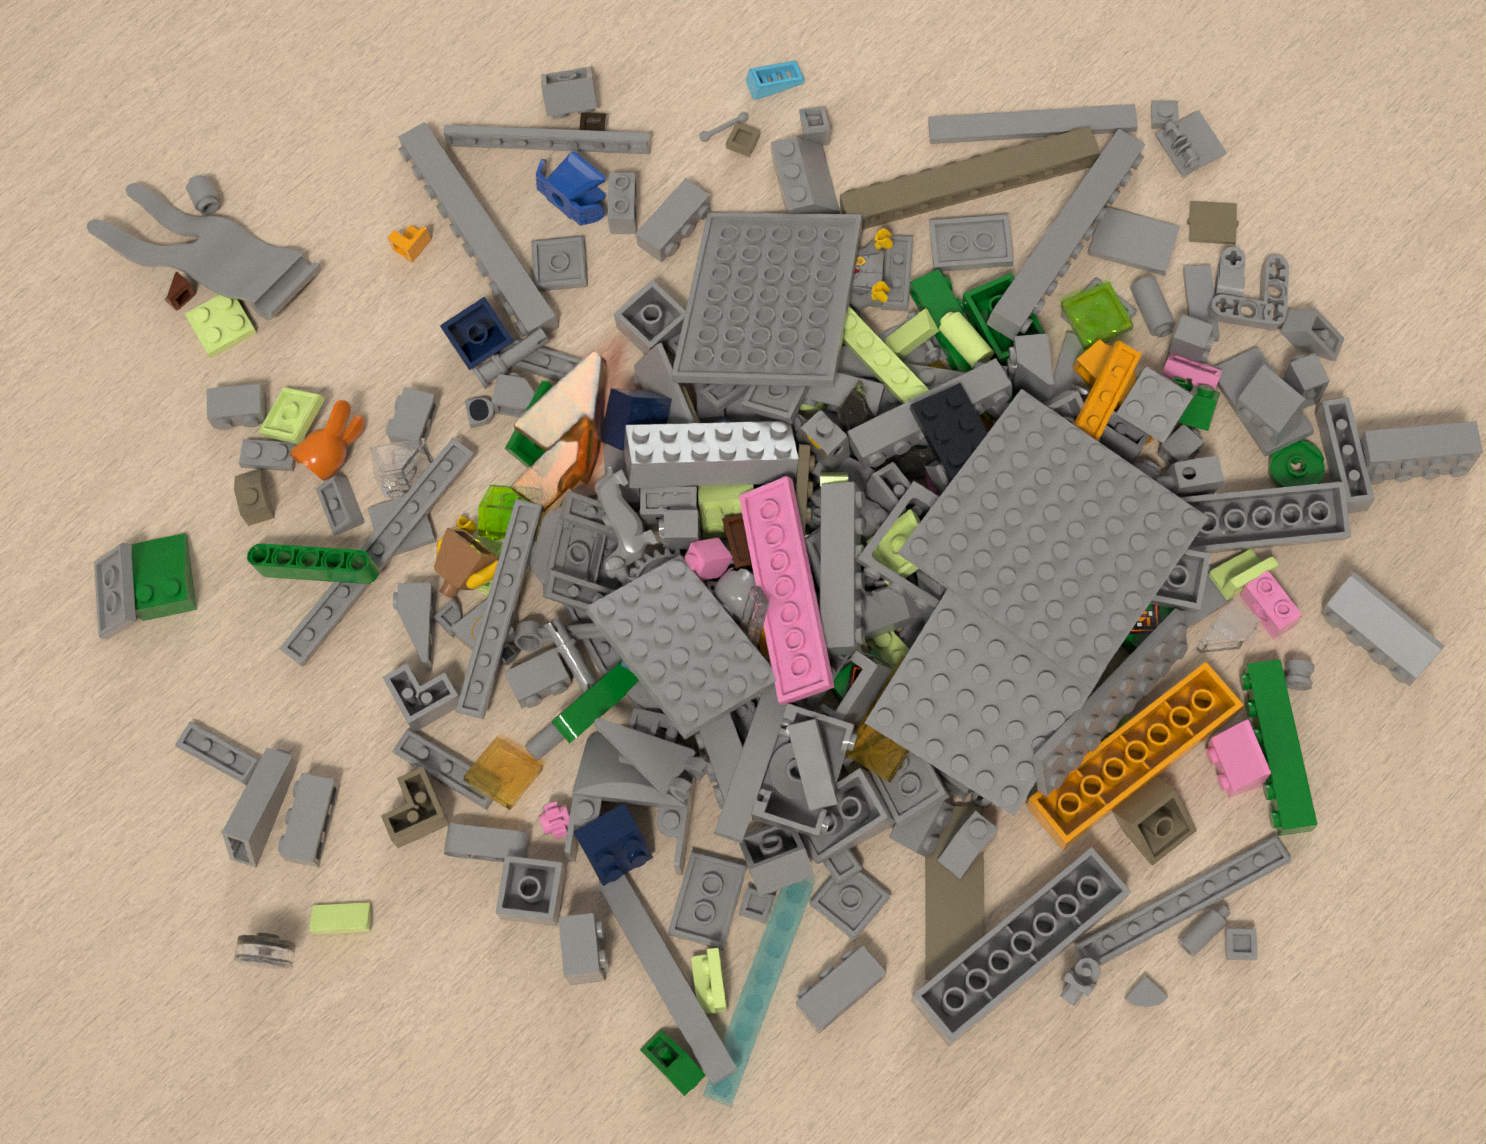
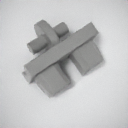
M1092 958L1080 959L1076 963L1075 968L1072 967L1063 980L1068 982V984L1060 994V997L1073 1006L1077 1004L1083 994L1089 997L1097 985L1095 982L1101 974L1099 963Z

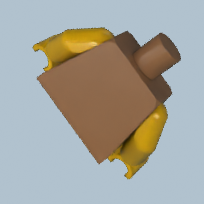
M460 516L456 522L458 527L447 528L444 536L437 542L434 570L445 579L440 592L449 598H454L458 589L475 590L492 580L499 556L472 536L477 530V525L473 520L469 521L466 516Z

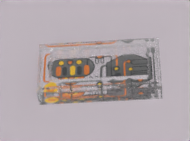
M751 586L739 625V628L756 649L770 603L761 586Z

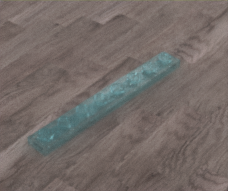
M803 880L781 888L723 1041V1045L738 1071L714 1086L708 1081L703 1094L704 1097L732 1107L814 884Z

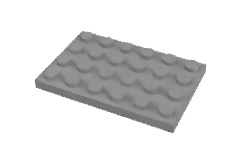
M681 555L586 607L588 616L684 739H687L775 686L776 678L772 672V667L695 572L690 569Z

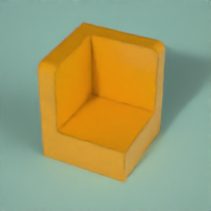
M410 225L402 235L393 230L387 237L392 250L412 263L431 241L429 231L424 226L417 229Z

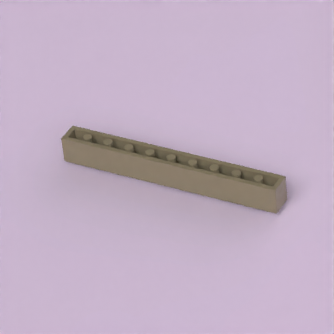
M1090 126L1074 128L1064 134L1048 135L1042 140L1026 141L1016 147L1000 148L994 153L983 156L975 155L961 162L953 161L939 168H927L917 174L901 175L894 180L884 183L875 182L869 187L847 190L845 193L840 194V209L842 214H862V230L1091 168L1100 156V151Z

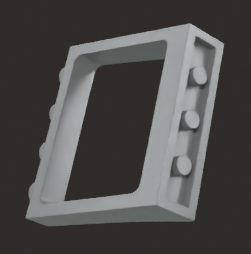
M913 481L856 562L866 567L864 573L875 580L881 577L890 583L888 588L894 593L903 596L905 592L913 597L912 603L921 610L927 611L930 608L934 611L940 602L938 599L879 563L872 556L873 551L909 503H913L924 511L929 512L938 500L939 496Z

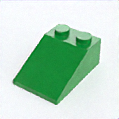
M183 533L132 544L135 613L140 619L146 621L197 610L187 534Z

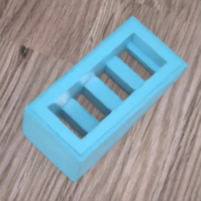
M796 61L750 68L746 78L747 86L754 100L804 84L805 81ZM787 71L790 72L792 78H788Z

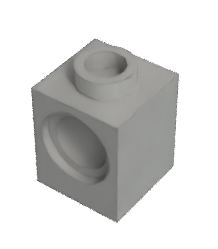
M1183 424L1165 443L1161 444L1158 456L1171 467L1173 463L1192 460L1200 453L1204 441L1193 428L1189 429Z

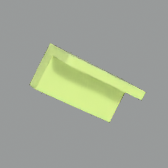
M1249 549L1214 568L1208 573V576L1225 599L1229 600L1240 594L1247 583L1264 572L1269 571L1272 574L1279 564L1273 556L1261 562L1253 550Z

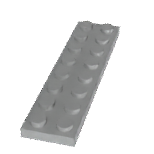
M1175 608L1085 701L1081 710H1077L1033 755L1038 792L1048 797L1054 789H1058L1063 784L1067 775L1081 765L1084 756L1089 751L1096 750L1108 732L1114 731L1118 722L1125 714L1131 713L1136 703L1143 696L1150 693L1153 685L1161 677H1165L1168 674L1170 667L1178 659L1180 660L1185 656L1188 645L1184 612Z

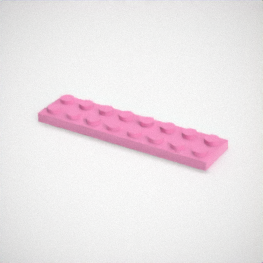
M785 476L739 495L758 597L761 594L764 595L765 600L769 603L768 607L766 604L763 625L772 672L776 678L775 688L778 703L782 705H787V703L790 704L834 688L793 480Z

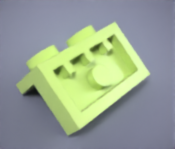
M719 948L707 949L706 955L693 956L691 958L696 998L706 1015L728 1012Z

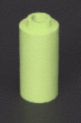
M949 312L940 320L939 330L973 369L975 362L987 363L994 355L993 349L960 312Z

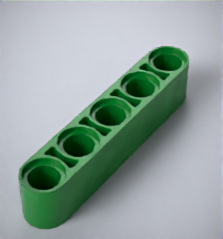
M260 543L252 546L247 553L248 562L262 576L269 578L370 584L380 574L379 566L366 551L357 549Z
M622 660L551 721L569 744L588 729L595 719L603 716L627 695L626 693L639 681L633 672L621 666Z

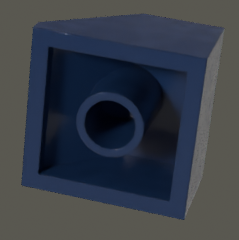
M485 296L440 325L442 331L469 371L514 342Z

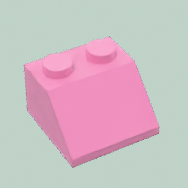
M1249 720L1242 721L1210 739L1207 745L1208 748H1206V755L1210 764H1215L1219 773L1217 775L1218 784L1222 791L1227 792L1229 798L1260 788L1271 774Z

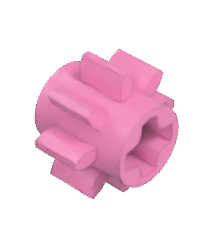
M557 801L544 805L545 813L540 814L539 818L545 835L553 833L555 839L566 836V829L570 819L566 805L559 807Z

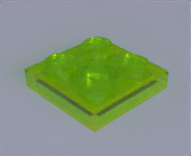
M1109 281L1063 300L1060 304L1063 313L1084 350L1089 349L1099 339L1105 342L1131 331L1134 326Z

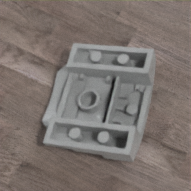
M568 491L561 507L543 516L532 562V570L543 584L544 598L566 604L569 607L586 612L588 605L614 592L621 586V582L617 578L608 577L603 569L604 559L617 549L619 542L614 529L608 530L601 515L605 514V511L600 501Z

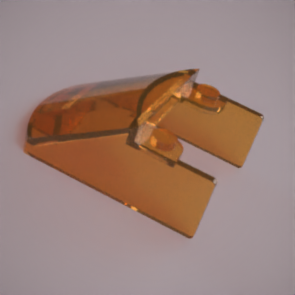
M594 351L514 422V428L547 452L511 484V489L526 501L543 505V512L568 489L572 490L575 488L579 480L588 485L598 460L609 384V367L607 361Z

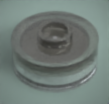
M270 933L240 935L237 938L234 960L259 968L289 969L293 967L296 943L280 939V936Z

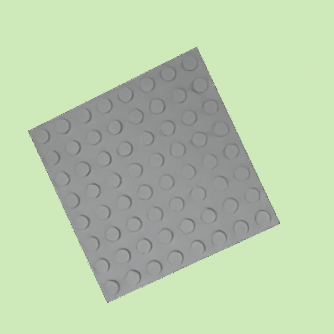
M1021 389L897 554L1091 689L1209 517Z

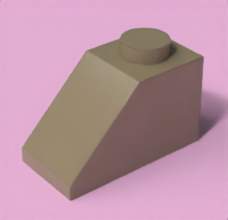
M258 469L235 476L234 492L240 515L246 524L250 526L273 519L274 515L262 470Z

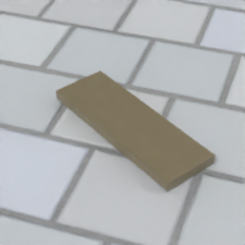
M953 806L955 808L952 812V819L939 836L937 848L930 853L928 858L925 857V980L934 978L984 936L983 853L960 880L937 862L956 833L975 810L983 816V806Z

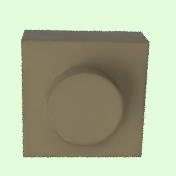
M736 122L726 141V149L750 157L760 137V131Z

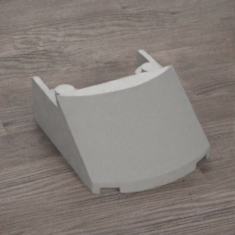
M658 731L657 737L664 739L665 733ZM601 733L587 738L572 791L573 800L564 851L570 862L576 861L578 840L573 831L600 816L602 801L658 807L657 827L664 836L677 838L674 868L677 875H683L696 779L690 776L686 770L679 777L692 784L689 790L691 794L685 802H682L674 797L670 791L667 794H661L633 765L620 763L618 758L620 752ZM676 737V744L693 749L695 757L699 758L700 753L696 748Z

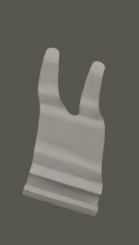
M132 183L126 187L128 197L142 206L156 221L168 230L181 236L197 237L198 240L191 244L182 243L160 246L141 241L122 229L99 219H93L87 224L90 234L106 243L127 260L146 267L164 266L180 270L207 289L221 296L250 302L254 311L266 320H271L321 270L320 264L315 261L309 265L304 260L302 253L291 248L275 247L266 244L227 219L217 216H191L184 214L138 183Z

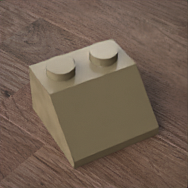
M1158 777L1152 779L1112 811L1122 831L1151 865L1157 863L1197 831L1176 789Z

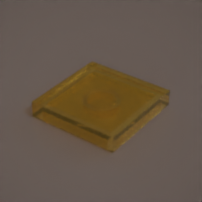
M497 736L464 775V781L511 810L541 773L543 764Z

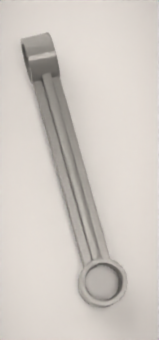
M523 621L516 627L515 644L521 650L536 651L542 647L544 642H554L547 629L535 621ZM595 623L564 625L569 636L574 637L575 640L605 637Z

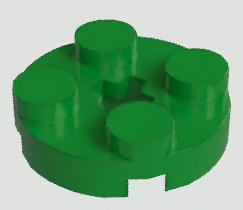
M1296 442L1272 454L1269 461L1268 475L1278 488L1320 484L1325 475L1323 454L1309 442ZM1301 463L1303 465L1301 468L1303 472L1296 473L1292 471L1290 464L1297 465Z

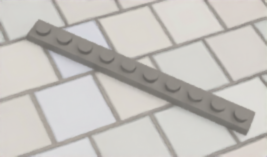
M453 437L360 549L366 551L377 563L380 572L475 457L471 450ZM333 582L279 649L303 667L370 584Z

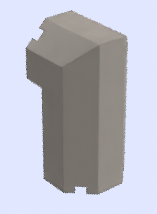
M913 573L905 578L917 586ZM865 574V588L861 589V599H863L865 604V615L861 617V627L864 628L865 640L924 620L922 610L912 603L913 597L905 592L903 596L898 595L888 588L883 578L880 577L878 580H875ZM817 593L816 598L820 613V593Z

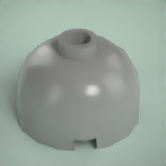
M730 568L715 584L713 596L736 624L752 623V617L756 616L758 619L757 608H755V606L757 607L758 594L754 575L742 568L738 571H733L734 568Z

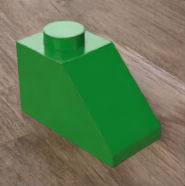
M662 1029L640 1049L683 1096L694 1089L706 1076L688 1054Z

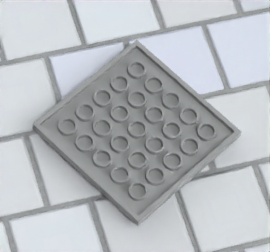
M947 589L871 711L865 724L1015 816L1037 781L1033 755L1076 711L1081 710L1101 675L1091 689H1089Z

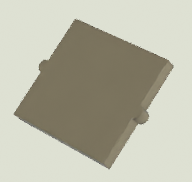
M1190 201V213L1187 219L1189 242L1235 245L1236 228L1239 225V221L1236 220L1237 203Z

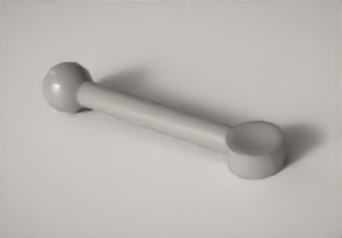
M741 112L737 118L709 132H700V140L708 142L710 136L734 125L736 122H746L748 115L745 112Z

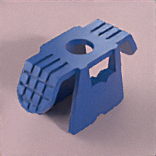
M572 151L551 175L545 178L547 160L541 159L536 171L537 190L550 203L580 226L598 222L604 217V207L597 204L606 199V194L597 187L606 181V177L578 153Z

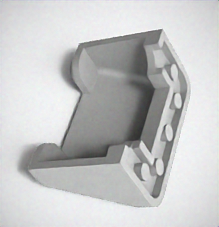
M787 703L783 715L784 720L779 730V736L772 756L780 747L791 743L787 728L789 724L817 718L832 778L836 786L847 749L853 751L858 734L852 733L854 724ZM768 767L759 792V799L755 801L752 810V820L818 838L820 833H827L831 817L826 816L829 806L809 811L806 799L793 800L781 795L771 783ZM798 767L791 769V774L794 777H800Z

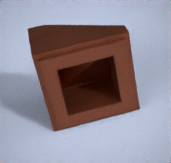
M176 272L165 301L177 311L193 298L196 293L190 283Z

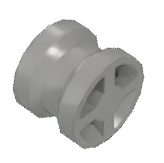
M1303 660L1287 661L1285 664L1287 688L1301 691L1310 690L1313 684L1310 676L1314 672V664Z

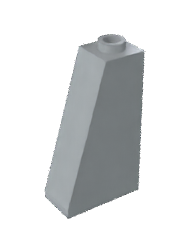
M266 748L225 825L222 834L230 860L257 867L296 771L293 756L287 751Z

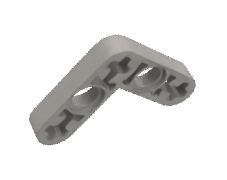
M1273 255L1263 264L1261 269L1260 300L1219 294L1208 305L1209 316L1218 322L1266 330L1278 329L1287 317L1289 264L1287 260L1282 256ZM1273 264L1276 265L1277 270H1280L1276 274L1275 279H1272L1275 275V269L1271 267ZM1268 288H1277L1280 292V297L1274 298L1270 296ZM1222 304V308L1226 310L1220 312V307H1217V305ZM1273 306H1276L1274 308V317L1277 318L1276 321H1273L1272 316L1269 315V313L1273 309ZM1241 307L1250 308L1253 311V317L1247 318L1243 316Z

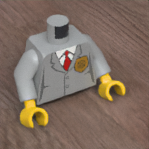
M880 229L876 233L874 241L858 250L849 304L859 310L868 306L881 308L882 303L888 300V296L885 293L889 292L890 288L883 282L884 251H882V247L887 250L892 248L893 241L890 239L892 234L887 229Z

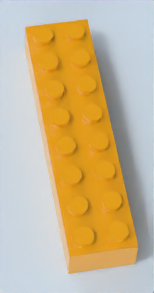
M1205 662L1102 741L1096 750L1089 751L1084 756L1081 765L1067 775L1063 784L1058 789H1054L1048 797L1040 792H1036L1028 799L1026 807L1062 851H1064L1109 816L1116 807L1152 779L1159 777L1236 717L1244 704L1208 663Z

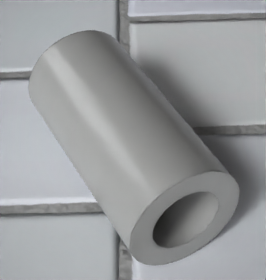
M1148 276L1139 279L1131 285L1130 289L1150 334L1158 338L1171 334L1176 323L1155 277Z

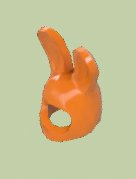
M345 400L336 401L325 428L317 429L310 433L303 442L290 451V457L298 463H303L321 480L330 479L344 463L346 447L362 434L365 427V417L359 414L356 415L345 429L351 414V407Z

